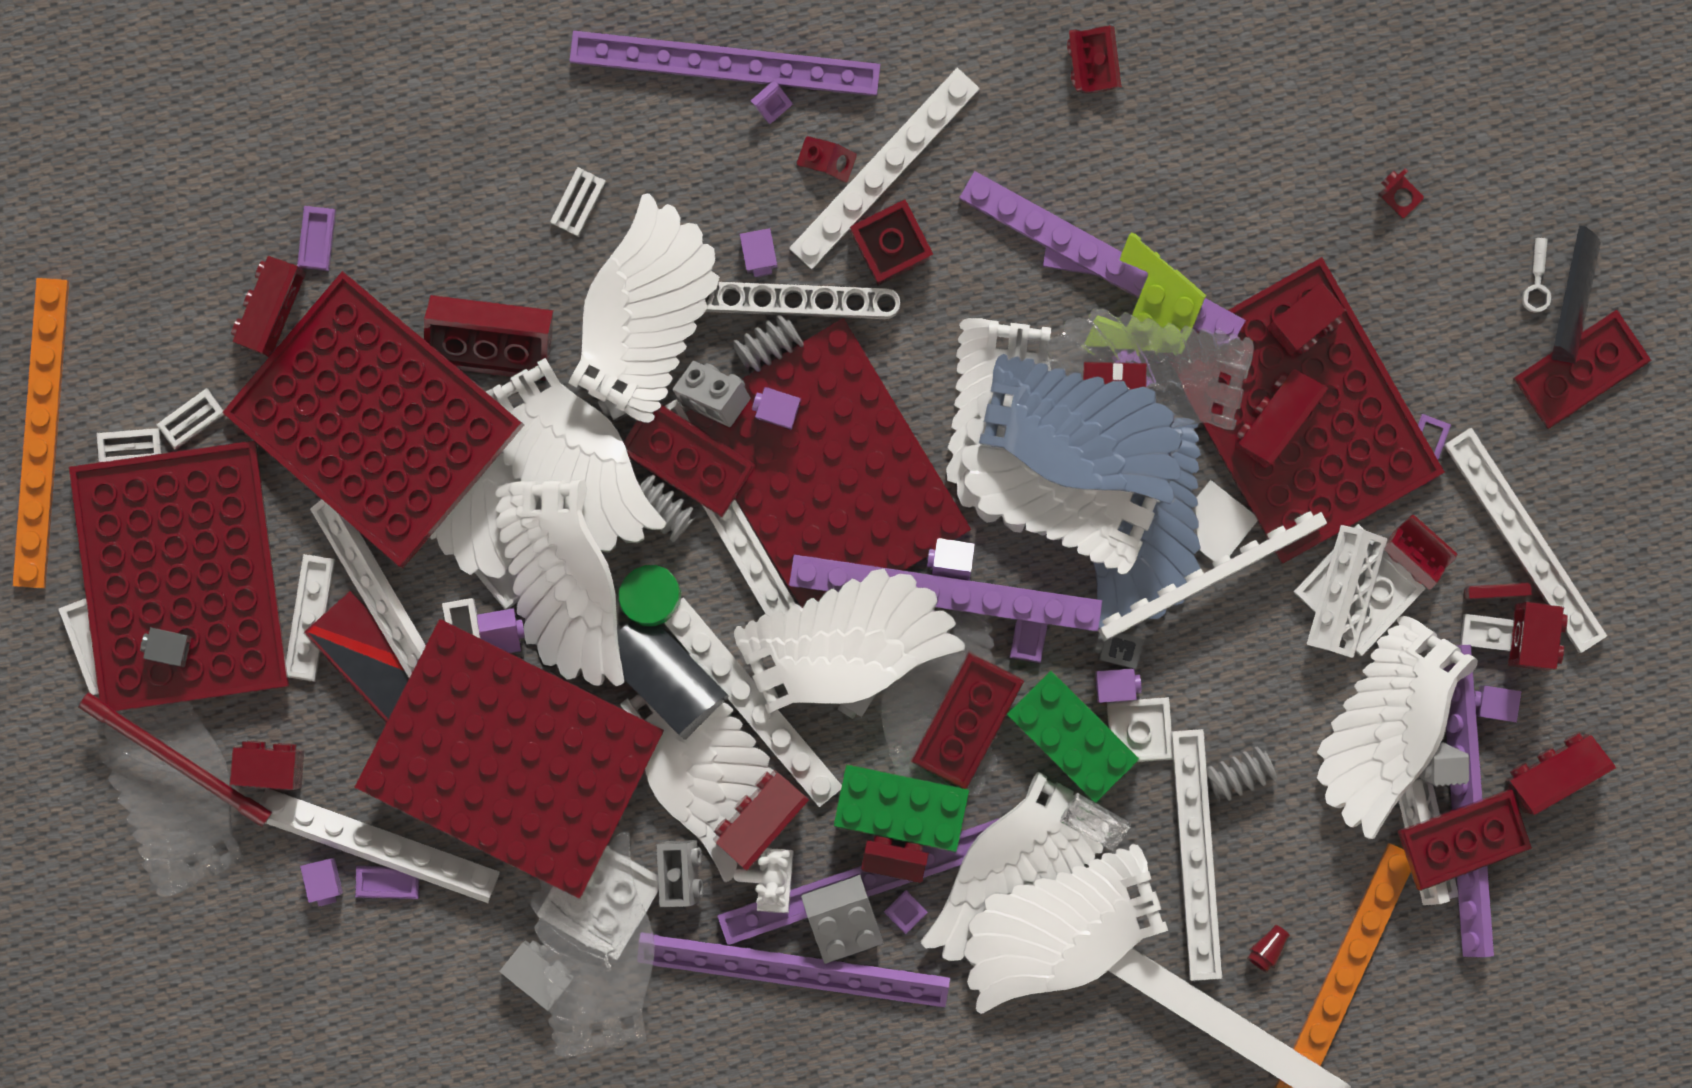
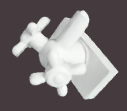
M766 848L758 860L760 871L737 869L734 872L733 877L737 882L759 883L756 886V892L758 893L756 901L757 911L789 913L793 850Z

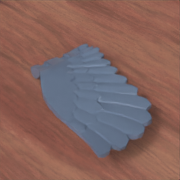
M1005 354L998 356L993 369L990 390L993 393L991 404H987L983 421L986 423L984 434L980 435L979 444L1006 449L1045 479L1064 487L1082 490L1133 492L1149 496L1169 505L1174 502V492L1169 483L1180 478L1181 470L1177 459L1171 455L1179 450L1182 440L1179 433L1171 427L1174 423L1175 414L1165 405L1156 403L1155 391L1146 387L1129 390L1124 381H1112L1104 384V379L1101 377H1094L1083 381L1081 373L1074 372L1066 376L1064 369L1055 368L1048 371L1049 367L1047 364H1035L1034 359L1026 358L1021 361L1020 357L1016 356L1008 360V356ZM1005 395L1013 396L1011 407L1003 406ZM998 426H1006L1004 438L996 436Z
M1174 417V423L1171 427L1179 433L1182 440L1179 450L1171 455L1177 459L1181 470L1180 478L1169 483L1173 489L1175 500L1170 505L1162 501L1156 502L1153 509L1155 515L1148 531H1144L1140 541L1143 544L1131 570L1127 574L1118 573V568L1107 569L1104 563L1093 562L1097 583V600H1103L1099 628L1104 626L1102 622L1104 619L1119 612L1120 616L1123 617L1132 612L1130 606L1144 598H1147L1148 602L1159 598L1157 593L1159 590L1173 583L1176 588L1187 583L1186 576L1200 569L1194 554L1201 549L1197 535L1193 531L1199 528V521L1192 510L1193 507L1198 505V500L1192 493V490L1198 488L1197 479L1192 473L1199 470L1196 458L1201 455L1199 448L1195 444L1199 441V437L1193 430L1198 427V422L1193 418ZM1134 493L1130 502L1142 506L1145 497ZM1122 520L1118 531L1129 535L1133 525ZM1184 600L1181 601V602H1179V603H1177V604H1175V605L1182 604V603L1184 602ZM1166 609L1150 617V619H1159L1166 613Z

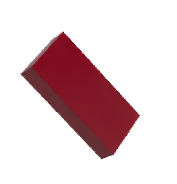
M1529 583L1467 586L1464 588V599L1532 595L1531 584Z

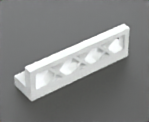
M1341 525L1307 645L1347 657H1354L1387 538L1366 530ZM1372 540L1375 543L1372 554L1368 557L1366 551L1369 541ZM1364 572L1365 578L1363 584L1359 587V575ZM1355 601V613L1350 616L1349 610L1351 604ZM1346 632L1348 636L1344 648H1341L1339 645L1342 634Z
M1417 778L1399 800L1405 828L1440 815L1433 785L1422 779ZM1455 878L1420 891L1423 905L1442 904L1450 902L1451 898L1459 897Z

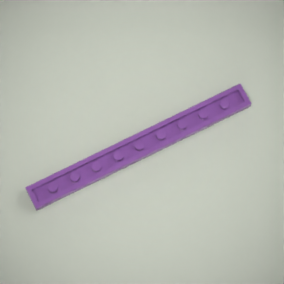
M573 31L570 63L767 85L775 81L779 86L877 96L880 64L582 31Z
M974 171L959 197L961 201L1139 299L1148 273L1120 261L1121 251ZM1205 298L1193 329L1230 349L1246 320Z
M794 555L789 586L822 591L834 588L839 592L842 586L852 578L862 582L871 571L885 569L889 577L898 574L912 575L917 582L916 587L928 588L935 592L937 608L1098 631L1103 600Z
M1471 644L1456 645L1461 649L1462 654H1470L1472 656ZM1450 664L1443 670L1449 672L1456 664ZM1473 672L1457 682L1451 699L1446 725L1447 745L1458 750L1460 749V751L1469 755V782L1466 785L1463 783L1461 785L1456 783L1455 786L1450 784L1452 810L1482 799ZM1485 866L1457 877L1463 957L1494 956L1488 869Z
M1000 818L961 831L957 852L923 846V852L929 853L923 878L961 865L967 851L976 838ZM861 865L792 889L790 891L789 913L757 911V903L754 902L719 914L718 919L727 945L808 918L801 897L803 894L859 875L868 897L913 881L862 871Z
M642 933L637 962L646 965L938 1007L946 1006L950 978L837 961L825 964L823 959Z

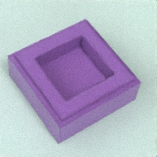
M772 81L751 100L769 124L793 105L775 81Z
M907 890L884 911L905 934L928 913Z

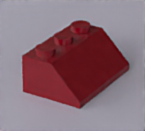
M268 256L266 261H261L255 273V278L258 279L254 290L250 289L247 292L243 302V306L246 307L242 319L237 318L233 325L231 335L234 336L232 342L269 357L276 348L306 272L294 264Z
M1293 369L1289 374L1283 372L1273 385L1277 389L1270 399L1265 396L1254 410L1259 415L1252 424L1246 421L1236 434V437L1240 440L1235 446L1265 468L1273 464L1328 390L1321 383L1296 369Z
M1578 732L1565 739L1564 743L1566 746L1555 751L1553 748H1550L1537 756L1539 761L1528 767L1524 763L1510 771L1512 777L1505 781L1509 788L1513 790L1515 798L1524 813L1535 815L1616 769L1612 760L1592 735L1585 734L1582 736Z
M775 769L771 774L766 771L755 783L757 790L750 797L745 795L736 804L734 809L737 812L730 820L726 818L722 820L714 830L716 836L713 838V841L746 871L809 801L805 795Z

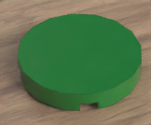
M644 565L634 569L624 578L619 588V602L625 615L636 622V624L641 626H657L667 622L675 610L678 609L681 603V589L677 579L668 569L658 565Z

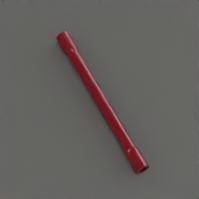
M90 692L80 702L79 709L99 722L107 724L237 809L240 814L258 826L263 827L273 813L114 711L110 705Z

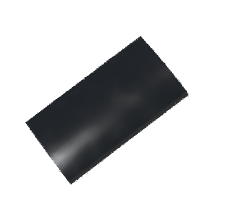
M1579 225L1551 357L1553 360L1576 364L1601 245L1598 236L1585 226Z
M631 621L617 632L624 679L684 740L729 697L712 677L660 625L641 626Z

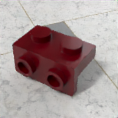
M1109 25L1083 31L1069 30L1070 39L1067 40V50L1072 57L1071 81L1076 91L1091 94L1122 88L1114 26Z
M1415 515L1409 516L1392 533L1384 547V550L1394 562L1401 564L1411 573L1416 582L1423 584L1429 590L1438 583L1445 568L1458 555Z
M874 835L873 841L867 840L861 867L862 871L918 883L923 881L929 854L928 852H923V845L905 842L904 847L892 845L893 839Z

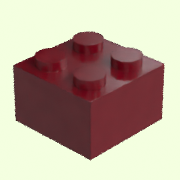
M906 199L850 226V233L877 286L933 258V252Z
M1321 282L1270 323L1267 328L1289 355L1296 351L1301 355L1319 341L1316 338L1319 332L1326 335L1343 322L1340 315L1346 310L1325 284Z
M1531 602L1515 604L1508 666L1547 671L1556 670L1557 664H1562L1564 646L1560 645L1561 633L1566 632L1568 622L1567 614H1563L1564 607Z
M242 741V746L233 747L230 785L288 790L302 787L304 751L296 750L297 744L278 743L273 744V748H265L266 742Z

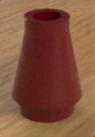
M1274 925L1264 937L1249 949L1251 953L1247 959L1254 966L1267 973L1270 968H1275L1290 934L1280 926Z

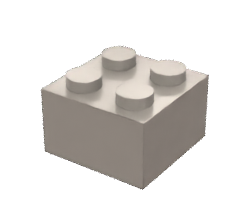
M860 875L801 895L809 923L825 964L884 944Z

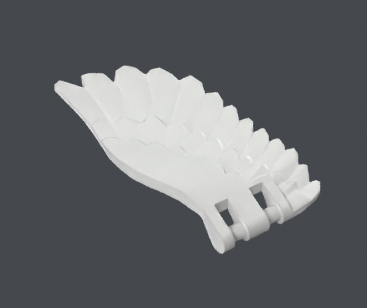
M573 480L570 484H566L565 481H545L543 484H538L536 481H519L499 487L495 493L497 497H501L496 507V511L500 513L496 520V527L502 529L500 541L508 543L505 548V557L514 558L509 566V573L517 576L513 592L520 596L517 604V614L526 619L524 624L526 644H536L543 664L548 666L557 664L560 674L566 679L576 678L583 672L584 679L593 685L600 686L604 681L605 675L615 686L622 685L624 683V675L618 646L614 584L608 563L593 539L582 514V507L587 492L586 483L583 480ZM566 496H569V509H563ZM542 497L541 510H535L538 498Z
M1407 616L1398 617L1397 622L1399 626L1389 628L1387 630L1389 635L1381 637L1377 641L1379 648L1371 654V658L1375 661L1363 670V673L1368 678L1357 681L1354 687L1358 693L1345 701L1343 706L1346 712L1331 722L1334 733L1321 742L1317 751L1324 758L1317 779L1324 786H1328L1325 794L1326 803L1336 808L1344 807L1342 816L1345 823L1352 828L1362 823L1363 833L1368 839L1376 837L1393 807L1428 766L1437 752L1444 737L1451 699L1456 684L1459 680L1471 674L1478 663L1475 657L1470 654H1462L1459 647L1446 639L1440 640L1435 632L1419 621ZM1429 648L1432 649L1425 657L1419 655V653ZM1450 664H1456L1449 672L1443 670Z

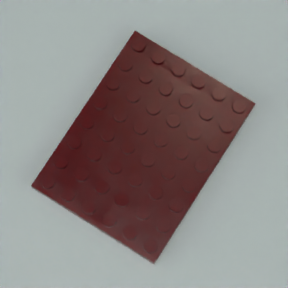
M1323 257L1228 309L1231 313L1246 320L1230 349L1193 329L1182 354L1162 352L1267 539L1269 540L1268 533L1281 526H1284L1286 530L1296 526L1297 524L1294 520L1310 511L1313 516L1322 512L1327 522L1326 525L1275 552L1281 564L1337 534L1341 525L1349 527L1445 473ZM1323 282L1346 310L1340 315L1343 322L1326 335L1319 332L1316 335L1319 341L1300 355L1296 351L1289 355L1267 326L1319 283ZM1293 369H1296L1321 383L1328 390L1273 464L1265 468L1235 446L1240 440L1236 437V434L1246 421L1252 424L1259 415L1254 410L1265 396L1270 399L1277 389L1273 385L1283 372L1289 374Z
M343 271L222 412L401 568L408 564L524 427V424Z
M844 318L803 342L804 346H795L792 353L787 351L782 354L783 358H775L771 361V365L765 364L761 367V371L757 372L755 370L750 375L742 378L745 383L744 387L751 399L731 427L693 410L685 413L692 424L756 464V467L737 495L736 500L788 586L790 584L794 555L904 571L927 557L929 549L936 550L937 539L953 541L971 530ZM766 387L801 398L792 430L756 419L757 412L752 410V406L757 392L763 394ZM789 586L801 608L811 598L819 602L827 592Z
M248 441L70 466L69 473L99 699L110 705L117 712L289 687L256 442ZM150 627L192 637L185 668L143 658L145 652L140 651L143 635L145 633L149 634Z
M439 618L354 788L581 899L664 730Z

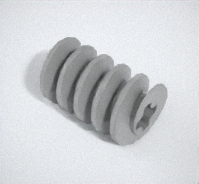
M777 315V326H774L769 321L765 323L766 333L757 327L755 328V339L747 333L744 335L745 345L741 344L738 340L733 341L734 349L749 375L750 366L757 372L761 371L760 360L764 361L767 365H771V354L775 355L778 359L783 358L781 348L792 353L793 341L800 347L804 346L789 319L785 320L782 316Z
M653 474L640 485V488L647 500L667 524L660 532L665 534L672 530L670 540L675 542L695 520V518H690L693 508L689 507L682 511L681 507L684 500L679 499L673 503V491L663 495L662 491L665 484L662 482L654 487L653 482L656 476Z
M1258 747L1253 748V758L1246 751L1242 752L1241 763L1235 756L1230 757V767L1223 761L1219 762V772L1212 766L1207 767V776L1219 803L1221 794L1228 801L1232 800L1231 790L1233 789L1240 796L1243 795V785H1246L1251 791L1255 790L1254 780L1256 779L1262 786H1265L1266 775L1277 781V775L1265 750L1263 753Z

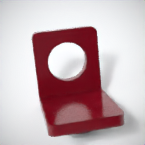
M807 136L800 151L797 165L824 172L840 181L847 182L857 154L837 143ZM841 155H844L846 158L845 168L838 172L837 160Z
M1406 168L1399 174L1392 171L1381 182L1385 188L1378 194L1401 218H1405L1424 199V196L1404 176L1408 172ZM1407 189L1411 192L1412 201L1408 206H1399L1395 202L1394 195L1397 190Z

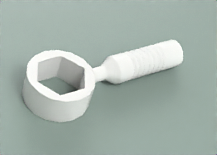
M1535 238L1533 260L1535 285L1528 287L1522 295L1524 307L1533 313L1547 309L1551 302L1550 291L1541 285V277L1545 273L1548 241L1546 238ZM1536 288L1545 294L1544 306L1537 309L1528 303L1529 292Z

